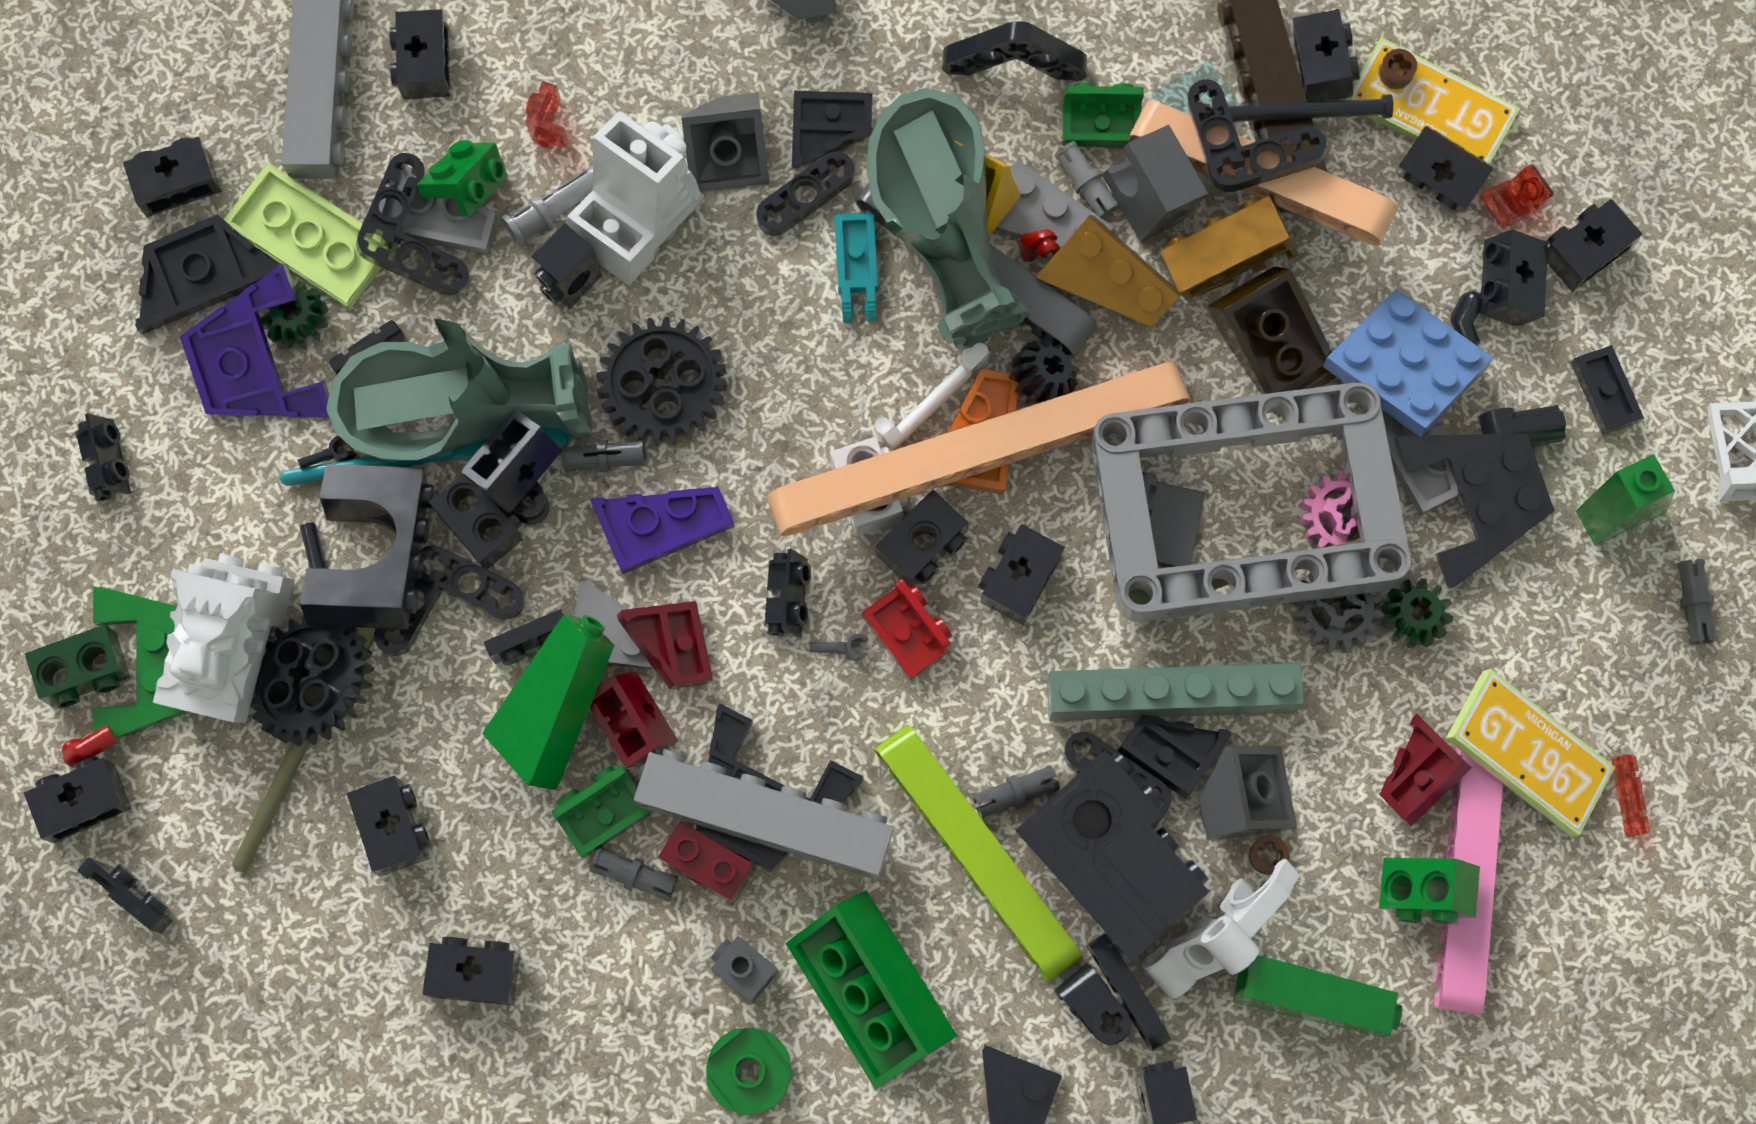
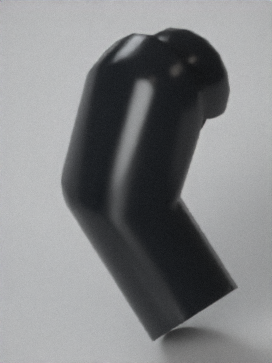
M1468 291L1460 296L1450 315V322L1455 331L1478 346L1481 341L1473 323L1478 314H1480L1482 305L1481 293Z

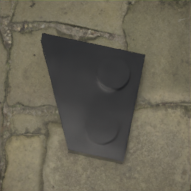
M88 857L77 869L87 880L90 878L100 884L109 893L108 897L129 912L150 931L162 934L173 922L164 914L169 907L151 891L146 895L142 894L134 886L138 881L137 877L123 865L118 864L114 868Z
M984 1045L982 1058L989 1124H1045L1062 1075Z

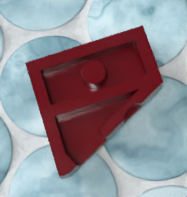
M696 601L625 609L617 614L619 623L669 689L704 685L713 680Z
M1418 714L1412 718L1409 724L1414 730L1405 749L1399 748L1393 762V771L1386 778L1380 792V796L1411 827L1472 768Z

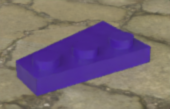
M718 487L669 491L668 494L646 496L633 494L626 495L625 498L605 499L604 497L590 498L622 575L735 527Z

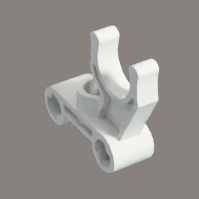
M1283 859L1275 865L1269 880L1256 892L1242 878L1238 879L1231 885L1230 891L1220 904L1221 911L1224 913L1223 917L1219 919L1203 918L1196 923L1193 930L1161 943L1145 957L1142 962V968L1170 999L1183 995L1198 979L1225 969L1231 975L1239 973L1248 967L1259 953V948L1251 938L1290 896L1300 874L1287 859Z

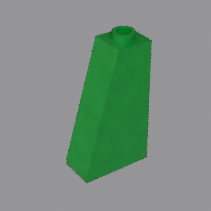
M1653 454L1615 472L1576 510V513L1593 544L1597 546L1666 513L1675 490L1656 456Z
M564 613L482 732L484 737L528 786L556 790L560 784L615 646L604 635V626L591 616L584 615L580 618Z
M1257 955L1248 967L1238 973L1232 1003L1382 1038L1391 1036L1392 1029H1398L1402 1017V1005L1397 1004L1398 992Z

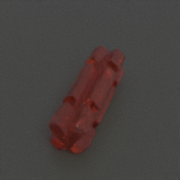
M1631 754L1616 756L1612 759L1611 763L1615 767L1613 773L1618 775L1619 779L1615 781L1621 814L1626 816V820H1622L1625 835L1627 837L1647 835L1650 832L1648 816L1643 815L1646 805L1641 779L1636 777V772L1639 771L1637 758Z

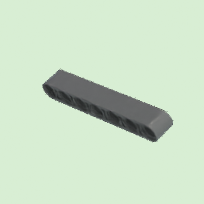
M868 183L856 197L855 203L864 213L867 210L871 213L874 212V220L892 232L884 225L888 222L873 203ZM990 244L998 277L1005 288L1012 291L1025 302L1030 314L1023 319L1020 325L1023 326L1025 323L1033 329L1031 331L1032 334L1041 340L1048 338L1053 346L1062 343L1064 354L1073 355L1074 358L1098 328L1095 320L1084 310L1042 280L1035 278V275Z

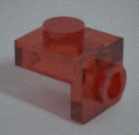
M542 80L538 92H533L530 95L526 106L527 117L525 124L529 136L532 137L536 144L544 148L553 149L556 145L566 149L569 141L565 128L552 123L562 101L558 87Z
M1530 164L1524 167L1514 178L1486 190L1480 196V199L1489 210L1491 216L1503 229L1532 216L1553 197L1554 192L1535 165Z

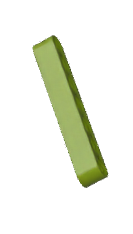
M906 725L877 746L874 751L880 761L887 763L890 767L889 773L904 793L911 795L915 801L913 805L931 829L935 827L940 834L938 837L955 861L962 863L965 867L964 873L982 896L986 895L991 902L988 905L1006 929L1013 931L1016 935L1015 941L1033 964L1037 963L1040 967L1042 977L1050 983L1083 958L1081 951L912 727Z

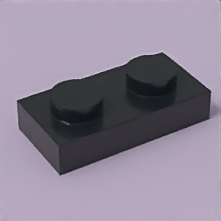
M1612 345L1573 359L1571 365L1602 435L1639 423L1644 418Z
M559 609L484 641L490 658L495 664L502 662L505 666L523 660L527 656L525 651L540 645L542 647L564 615L562 610Z

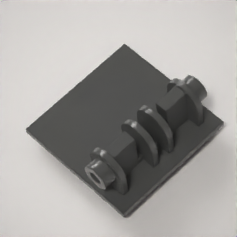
M1142 472L1157 563L1173 567L1191 565L1205 492L1156 482L1154 474Z

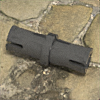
M598 440L597 445L562 447V463L565 472L600 468L601 472H609L611 467L646 466V447L643 440L610 444L608 440Z
M1696 559L1694 564H1692V560L1682 561L1677 564L1684 597L1680 600L1681 609L1686 610L1690 635L1689 642L1691 645L1700 644L1699 641H1703V644L1717 641L1711 606L1715 604L1714 595L1709 594L1704 567L1705 560Z
M1048 765L1046 768L1019 778L1013 775L1006 778V783L973 793L974 804H981L992 800L991 803L976 808L980 818H986V816L1012 806L1019 809L1026 806V801L1053 791H1059L1060 785L1058 780H1051L1041 784V781L1056 776L1053 767Z
M599 847L592 861L594 865L590 867L591 873L624 884V889L633 891L635 888L664 899L667 902L670 901L676 887L674 884L678 882V876L645 865V860L636 857L635 860L606 850L603 847Z

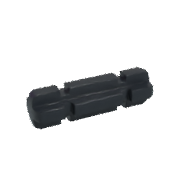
M393 320L388 321L379 327V333L375 334L373 331L347 348L349 351L347 354L343 355L341 352L330 359V366L336 375H338L351 356L380 342H402L405 337L397 323Z

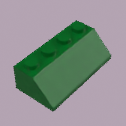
M867 890L836 904L785 943L875 1090L958 1036Z

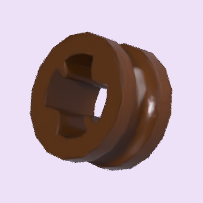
M1393 49L1383 58L1378 74L1380 80L1387 87L1401 89L1410 84L1417 71L1418 64L1411 52L1405 49ZM1393 63H1399L1400 69H1405L1403 75H1397L1396 70L1391 68Z
M1267 835L1262 836L1253 843L1250 848L1249 859L1256 871L1261 874L1271 875L1275 866H1267L1266 860L1258 857V850L1263 851L1265 849L1263 844H1271L1272 850L1280 853V861L1283 859L1289 860V850L1282 839L1277 836ZM1276 859L1273 861V864L1276 865L1280 861Z

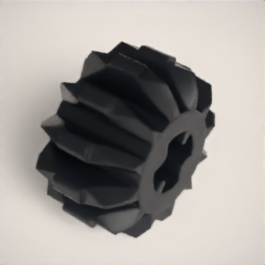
M1046 338L1039 342L1033 340L1021 348V351L1013 357L1010 363L1013 370L1008 378L1018 382L1014 393L1023 392L1026 395V404L1035 401L1039 404L1072 393L1078 385L1075 377L1080 369L1071 365L1070 362L1073 355H1065L1062 352V343L1053 346L1050 340Z

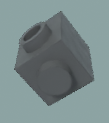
M739 936L733 942L728 939L724 940L711 957L715 962L711 968L712 972L751 1004L755 1002L779 972L775 965Z

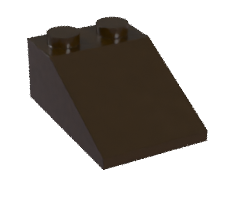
M1273 266L1207 305L1222 337L1260 394L1322 387L1337 378L1323 367L1326 358L1332 351L1291 269Z

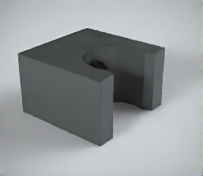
M1166 125L1128 142L1123 148L1128 160L1106 169L1102 174L1140 242L1182 223L1208 194L1170 125Z

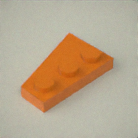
M981 368L948 433L1016 411L1018 392H1014L1018 382L1008 378L1010 373ZM1009 464L947 485L1003 494L1006 491Z

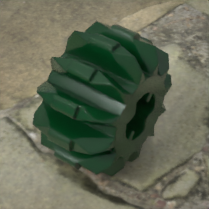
M298 281L294 287L298 300L261 310L265 315L260 319L264 330H268L267 337L274 343L280 341L283 348L288 350L292 347L295 340L301 349H306L307 341L305 338L311 336L313 340L320 341L321 336L316 328L328 327V320L323 316L329 310L325 301H320L321 294L316 288L307 290V286L301 281ZM295 310L300 311V314L297 317L294 313ZM290 313H291L292 316H293V319H292V320H288V319H287V316H288Z
M1421 578L1416 586L1409 579L1404 580L1401 583V590L1392 588L1387 593L1390 601L1384 602L1381 606V611L1392 615L1382 622L1383 627L1391 628L1396 626L1398 630L1392 636L1393 641H1398L1403 635H1406L1408 648H1414L1418 640L1425 648L1430 647L1434 643V637L1442 639L1447 634L1443 625H1449L1453 621V616L1444 611L1452 604L1451 599L1439 600L1437 596L1442 591V587L1439 585L1435 586L1431 591L1427 590L1428 583L1426 578ZM1416 606L1424 611L1418 620L1411 615Z

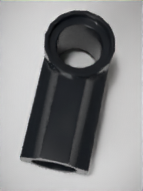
M1558 405L1515 412L1514 408H1499L1479 416L1482 434L1527 433L1531 446L1562 442L1566 438V420L1563 411L1559 409Z

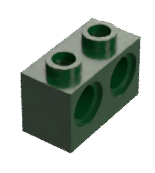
M105 624L25 653L38 699L50 706L55 705V708L73 706L80 702L79 696L95 691L96 694L111 692L120 687L119 681L130 678L117 633ZM100 654H106L107 661L104 667L93 671L92 663L94 659ZM66 668L67 675L65 680L61 684L53 686L54 674L58 670Z

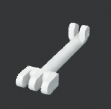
M984 343L975 344L960 359V365L896 427L887 418L877 419L875 422L876 434L892 450H896L969 378L974 379L980 369H984L988 365V347Z

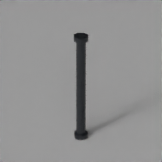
M1391 94L1382 95L1381 99L1228 106L1233 122L1381 115L1383 119H1389L1393 117L1394 111ZM1210 103L1204 104L1207 118L1214 116Z

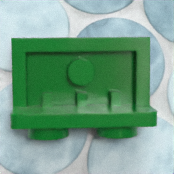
M1082 82L1076 83L1073 86H1066L1062 101V146L1075 141L1077 146L1125 147L1128 142H1131L1129 136L1142 112L1144 88L1134 87L1128 83H1118L1111 87H1098L1091 83Z
M462 140L450 146L448 153L438 163L429 168V172L421 179L417 186L422 198H455L461 215L463 217H471L506 180L507 172L495 142L472 143L470 140Z
M623 765L617 769L609 766L601 770L592 778L594 784L581 792L578 789H574L566 793L556 801L558 807L551 811L582 859L653 813V811L637 807L633 799L637 787Z

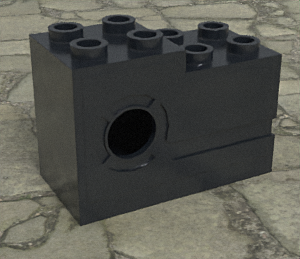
M1104 750L1015 831L1133 962L1158 939L1159 935L1172 927L1210 892L1203 885L1209 878L1193 860H1188L1184 863L1174 851L1180 846L1163 827L1157 831L1151 827L1164 815L1158 809L1163 804L1160 797L1148 784L1139 788L1129 776L1134 769L1118 751L1111 756Z

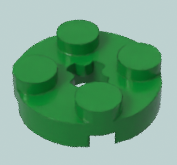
M756 1028L735 1029L723 1035L712 1047L706 1066L707 1085L714 1099L727 1110L742 1115L761 1114L775 1107L787 1093L792 1078L790 1056L782 1042L770 1032ZM746 1060L750 1064L758 1061L761 1067L757 1070L759 1079L756 1082L752 1083L749 1079L743 1082L739 1080L737 1076L742 1071L739 1066L741 1061Z

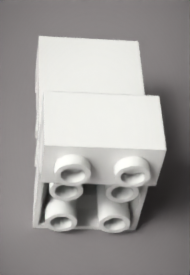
M618 111L593 136V190L567 216V225L594 248L599 265L630 286L654 260V251L704 200V195L699 191L696 179L687 167L684 158L687 147L683 141V134L668 124L661 126L657 122H648L642 127Z
M220 553L218 561L204 558L202 566L189 563L188 571L172 569L173 595L178 600L176 610L170 613V618L175 623V629L172 634L167 636L169 652L164 662L163 675L157 680L153 703L233 723H246L270 627H282L295 582L294 579L282 577L284 568L259 563L258 570L243 567L245 559Z

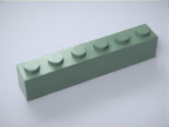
M1301 663L1050 671L1047 678L1049 721L1141 718L1143 714L1155 717L1296 713L1304 705Z

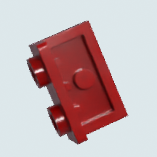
M901 579L895 583V589L861 613L863 619L911 681L950 652L951 643L948 639L952 637V634L940 617H936L933 620L925 610L924 606L928 603L920 590L914 584L908 587Z

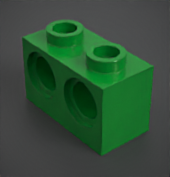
M1383 858L1379 908L1396 913L1395 920L1408 923H1421L1422 916H1432L1431 921L1443 924H1458V917L1476 918L1480 866L1456 858Z

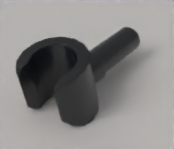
M336 436L330 441L329 448L297 459L300 469L332 459L336 461L354 459L356 453L354 451H347L344 454H337V449L346 443L339 436Z

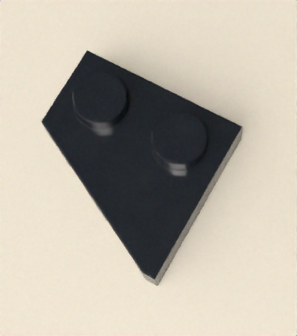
M794 90L792 168H799L822 158L827 153L838 151L871 136L873 93Z
M1143 714L1117 751L1161 780L1167 787L1184 799H1187L1232 733L1225 729H1219L1216 732L1194 728L1195 724L1182 721L1171 723L1160 717Z

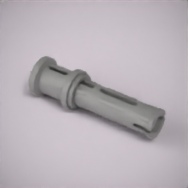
M593 164L544 197L534 196L529 199V205L511 217L505 215L501 218L504 227L520 248L526 245V239L544 227L547 229L552 228L554 223H556L555 218L584 200L593 190Z

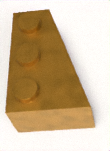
M1270 196L1263 199L1261 197L1252 198L1239 207L1240 211L1228 217H1225V215L1214 217L1203 225V230L1191 236L1189 234L1179 235L1168 242L1167 248L1160 251L1180 294L1186 301L1232 283L1233 277L1251 268L1254 269L1255 273L1267 269L1265 261L1284 253L1287 254L1289 259L1299 256Z
M1093 214L1086 218L1035 277L1150 327H1153L1181 295L1171 283Z

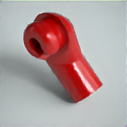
M1048 229L1024 233L1020 238L1019 254L1021 259L1026 262H1033L1037 259L1038 255L1047 258V254L1052 253L1054 256L1059 250V245L1056 242L1058 237Z
M106 725L81 740L71 739L65 742L61 750L63 761L68 766L74 768V765L90 757H96L101 752L117 744L118 740L111 728Z

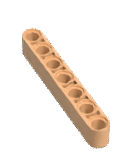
M1147 101L1129 136L1130 141L1170 125L1195 171L1211 178L1191 115L1157 101ZM1213 127L1206 134V139L1215 145L1226 142L1229 137L1228 131L1220 127ZM1238 135L1241 146L1254 143V141ZM1264 151L1259 154L1256 161L1262 168L1272 169L1279 164L1280 158L1273 151ZM1287 156V163L1292 162V157ZM1250 157L1244 158L1245 167H1247V173L1250 175L1253 174L1250 167ZM1230 164L1223 166V173L1220 175L1226 174L1228 180L1234 179L1235 172L1238 169H1232ZM1316 167L1240 190L1262 199L1270 196L1274 205L1374 246L1381 245L1399 209L1398 205L1391 199Z

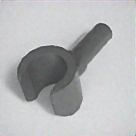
M859 633L852 635L847 642H811L810 652L845 654L852 661H861L868 653H855L851 648V643L855 641L866 643L868 637Z

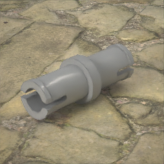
M1075 141L1063 147L1065 149L1064 152L1062 150L1057 151L1055 157L1073 180L1072 187L1076 193H1082L1099 218L1103 219L1110 214L1109 210L1115 211L1120 206L1101 181V172L1098 168H1092Z

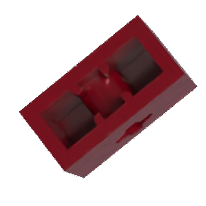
M637 671L614 675L598 686L590 710L625 769L646 763L649 752L659 755L662 749L666 750L678 742V739Z
M679 821L658 856L662 864L733 906L755 871L753 863Z

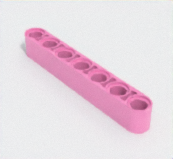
M1456 748V752L1472 768L1458 781L1457 788H1453L1450 818L1454 819V829H1449L1447 858H1456L1480 866L1476 918L1458 917V924L1441 923L1439 943L1443 944V953L1438 954L1435 986L1440 987L1439 997L1434 996V1005L1436 1009L1480 1015L1484 1007L1503 783L1460 749Z

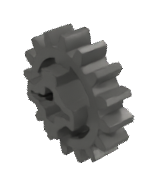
M1309 573L1308 577L1310 582L1312 583L1314 582V578L1312 574ZM1304 580L1301 581V582H1303V583H1308V584L1310 583V582L1304 581ZM1371 593L1357 594L1361 600H1358L1355 595L1293 602L1291 604L1301 607V609L1293 614L1292 619L1293 621H1303L1304 626L1298 632L1300 636L1306 635L1309 632L1314 636L1310 644L1312 647L1323 641L1326 643V653H1331L1337 644H1340L1343 653H1348L1352 648V641L1358 647H1362L1367 642L1364 634L1373 636L1377 632L1378 628L1372 622L1380 621L1383 617V612L1374 609V607L1379 605L1383 598L1379 595L1372 596ZM1334 600L1339 601L1340 608L1345 610L1340 616L1335 614V607L1330 606ZM1313 615H1317L1319 617L1321 622L1324 624V628H1322L1316 622ZM1348 622L1361 623L1355 630L1342 633L1345 624Z

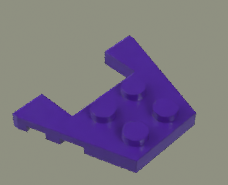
M287 264L274 268L264 278L249 286L239 296L214 311L180 336L205 414L329 418L326 410L329 392L325 381L288 392L284 391L259 316V311L298 300Z

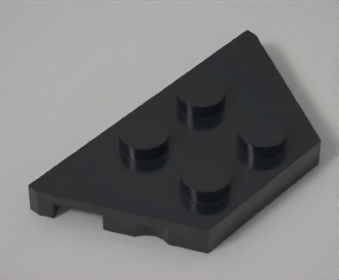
M218 214L150 242L143 247L142 265L144 273L139 284V295L142 299L140 318H136L135 322L136 329L143 335L238 295L252 284L264 278L278 265L238 233Z

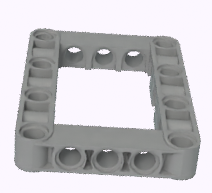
M1356 382L1117 412L1103 416L1095 426L1091 449L1116 603L1121 615L1132 622H1145L1386 591L1398 585L1409 571L1411 555L1378 392L1366 383ZM1355 402L1360 404L1364 408L1365 414L1357 415L1352 413L1347 403ZM1272 412L1281 415L1285 424L1275 425L1270 423L1266 414ZM1187 423H1197L1203 428L1204 433L1192 435L1185 429L1184 425ZM1107 433H1116L1123 439V443L1117 446L1106 443L1103 436ZM1332 434V437H1337V440L1342 441L1346 462L1343 474L1344 479L1349 478L1354 504L1351 508L1352 518L1356 517L1361 543L1158 569L1140 462L1141 457L1170 454L1172 458L1219 452L1221 447L1251 444V447L1299 442L1302 437ZM1387 558L1391 560L1395 566V572L1387 573L1378 566L1377 559ZM1298 568L1308 570L1312 574L1314 582L1309 584L1300 582L1296 578L1294 570ZM1215 579L1226 580L1230 584L1232 592L1220 594L1213 589L1211 582ZM1135 589L1143 590L1148 594L1150 602L1144 605L1133 603L1128 593Z

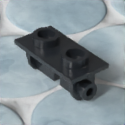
M89 413L85 414L86 421L77 425L78 430L75 432V436L78 440L82 461L89 462L93 459L96 461V463L84 468L89 494L94 495L95 501L110 499L112 497L110 491L126 495L131 494L128 481L129 469L123 460L119 444L121 436L119 429L114 423V419Z
M787 549V553H774L773 560L769 561L767 590L770 592H781L780 597L766 598L764 626L768 627V635L783 636L784 631L798 638H802L803 626L808 620L805 590L811 580V568L808 558L793 549Z

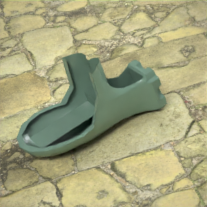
M924 88L900 95L881 113L869 138L867 175L872 200L881 215L888 222L884 225L894 232L929 270L939 289L942 301L943 315L937 325L944 341L947 343L953 341L955 347L962 351L972 348L977 343L988 341V338L995 332L1011 329L1022 323L1023 319L1030 313L1025 302L1004 287L998 277L987 228L985 147L978 117L955 94ZM954 140L963 144V146L958 145Z
M435 318L434 320L444 340L443 342L429 347L412 342H380L351 356L331 383L326 409L335 433L350 449L381 460L417 461L428 459L488 439L514 408L541 426V428L559 429L576 439L591 437V430H593L592 417L587 402V377L584 372L583 363L580 358H575L570 343L556 345L536 360L526 362L509 361L484 349L460 324ZM454 413L456 416L451 425L440 430L398 433L392 432L386 426Z

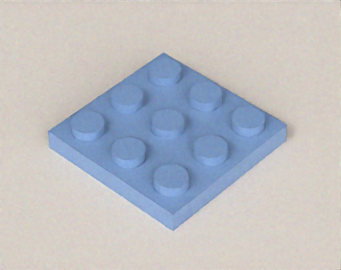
M1395 289L1326 358L1323 367L1346 384L1357 382L1372 386L1378 392L1382 410L1419 437H1422L1484 373L1494 357Z

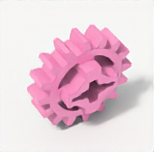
M1343 471L1337 473L1334 482L1327 475L1323 476L1320 480L1321 488L1312 485L1307 492L1312 499H1304L1301 503L1300 508L1309 512L1302 515L1299 520L1302 525H1310V529L1304 536L1305 539L1308 540L1316 537L1319 542L1315 549L1359 541L1360 538L1347 541L1349 534L1355 531L1359 532L1356 517L1352 518L1351 508L1354 504L1349 480L1344 479ZM1343 492V495L1337 499L1327 498V500H1324L1326 496L1332 493ZM1348 502V517L1351 519L1342 529L1343 521L1340 511ZM1320 521L1326 523L1331 535L1323 528Z

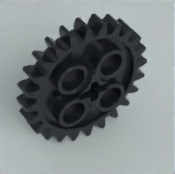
M666 316L661 327H656L652 318H648L647 329L644 330L635 322L632 323L634 334L629 337L622 331L618 332L621 345L607 344L612 358L600 357L599 359L601 366L608 370L596 373L598 382L605 384L597 389L599 398L607 399L602 404L604 413L614 412L610 418L613 426L625 422L623 433L626 437L637 430L638 440L645 441L648 435H653L656 446H660L663 436H668L672 445H676L677 434L683 433L689 441L692 440L690 428L695 426L704 432L706 426L703 418L707 417L714 420L717 418V413L712 405L721 406L725 403L724 397L718 393V391L728 389L727 381L719 378L727 374L725 364H716L722 359L720 349L709 351L713 346L712 338L709 336L699 341L701 335L700 327L696 326L687 333L685 320L683 319L680 320L676 328L671 327L669 318ZM654 349H663L667 352L666 356L659 361H652L647 358L648 354ZM679 353L684 354V356L674 364L675 357ZM687 370H696L700 373L699 378L693 382H684L680 379V376ZM668 374L669 383L661 382L656 387L654 379L657 377L662 380ZM633 380H639L644 383L643 388L639 392L628 393L624 390L626 384ZM650 399L648 407L644 410L640 409V406ZM666 401H671L678 405L671 414L663 415L657 412L658 406Z
M303 615L301 624L292 618L289 619V631L287 632L277 627L275 629L277 640L274 643L267 640L265 648L268 651L263 655L253 694L255 697L252 698L250 708L256 710L252 718L262 724L261 729L284 743L289 741L296 746H301L303 741L316 745L318 735L330 740L332 737L331 728L333 726L344 731L345 723L343 718L347 715L356 719L358 716L353 709L355 703L366 704L367 700L360 695L361 689L371 688L373 684L365 680L364 675L374 671V667L365 662L373 653L364 647L367 639L357 633V628L307 626Z

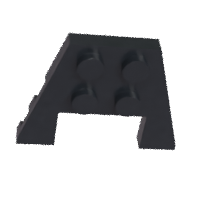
M1527 433L1423 435L1422 437L1412 435L1400 436L1394 439L1406 473L1443 460H1448L1475 540L1435 554L1448 588L1456 587L1555 511Z
M719 703L716 710V720L708 762L725 768L724 775L741 779L742 774L752 775L765 780L766 788L781 792L782 786L785 785L734 760L753 725V720ZM830 760L812 796L805 799L819 804L822 803L823 798L843 803L861 786L864 777ZM696 825L698 832L769 872H772L790 854Z

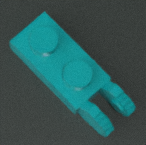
M874 212L834 214L838 294L842 296L843 323H852V318L854 317L850 293H866L865 316L868 318V322L877 321L875 292H878Z

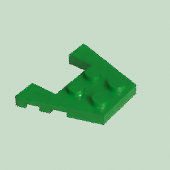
M93 587V623L95 625L136 623V704L93 708V733L108 725L116 738L119 739L129 734L133 735L146 730L147 727L164 720L173 719L188 713V711L153 703L157 680L163 675L164 662L169 652L167 636L172 634L175 629V623L170 618V613L175 611L177 606L103 587Z

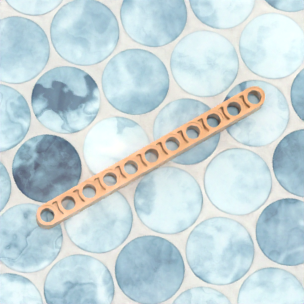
M1166 362L782 486L770 492L766 498L780 535L790 536L1093 437L1097 422L1105 415L1188 403L1191 398L1176 362Z

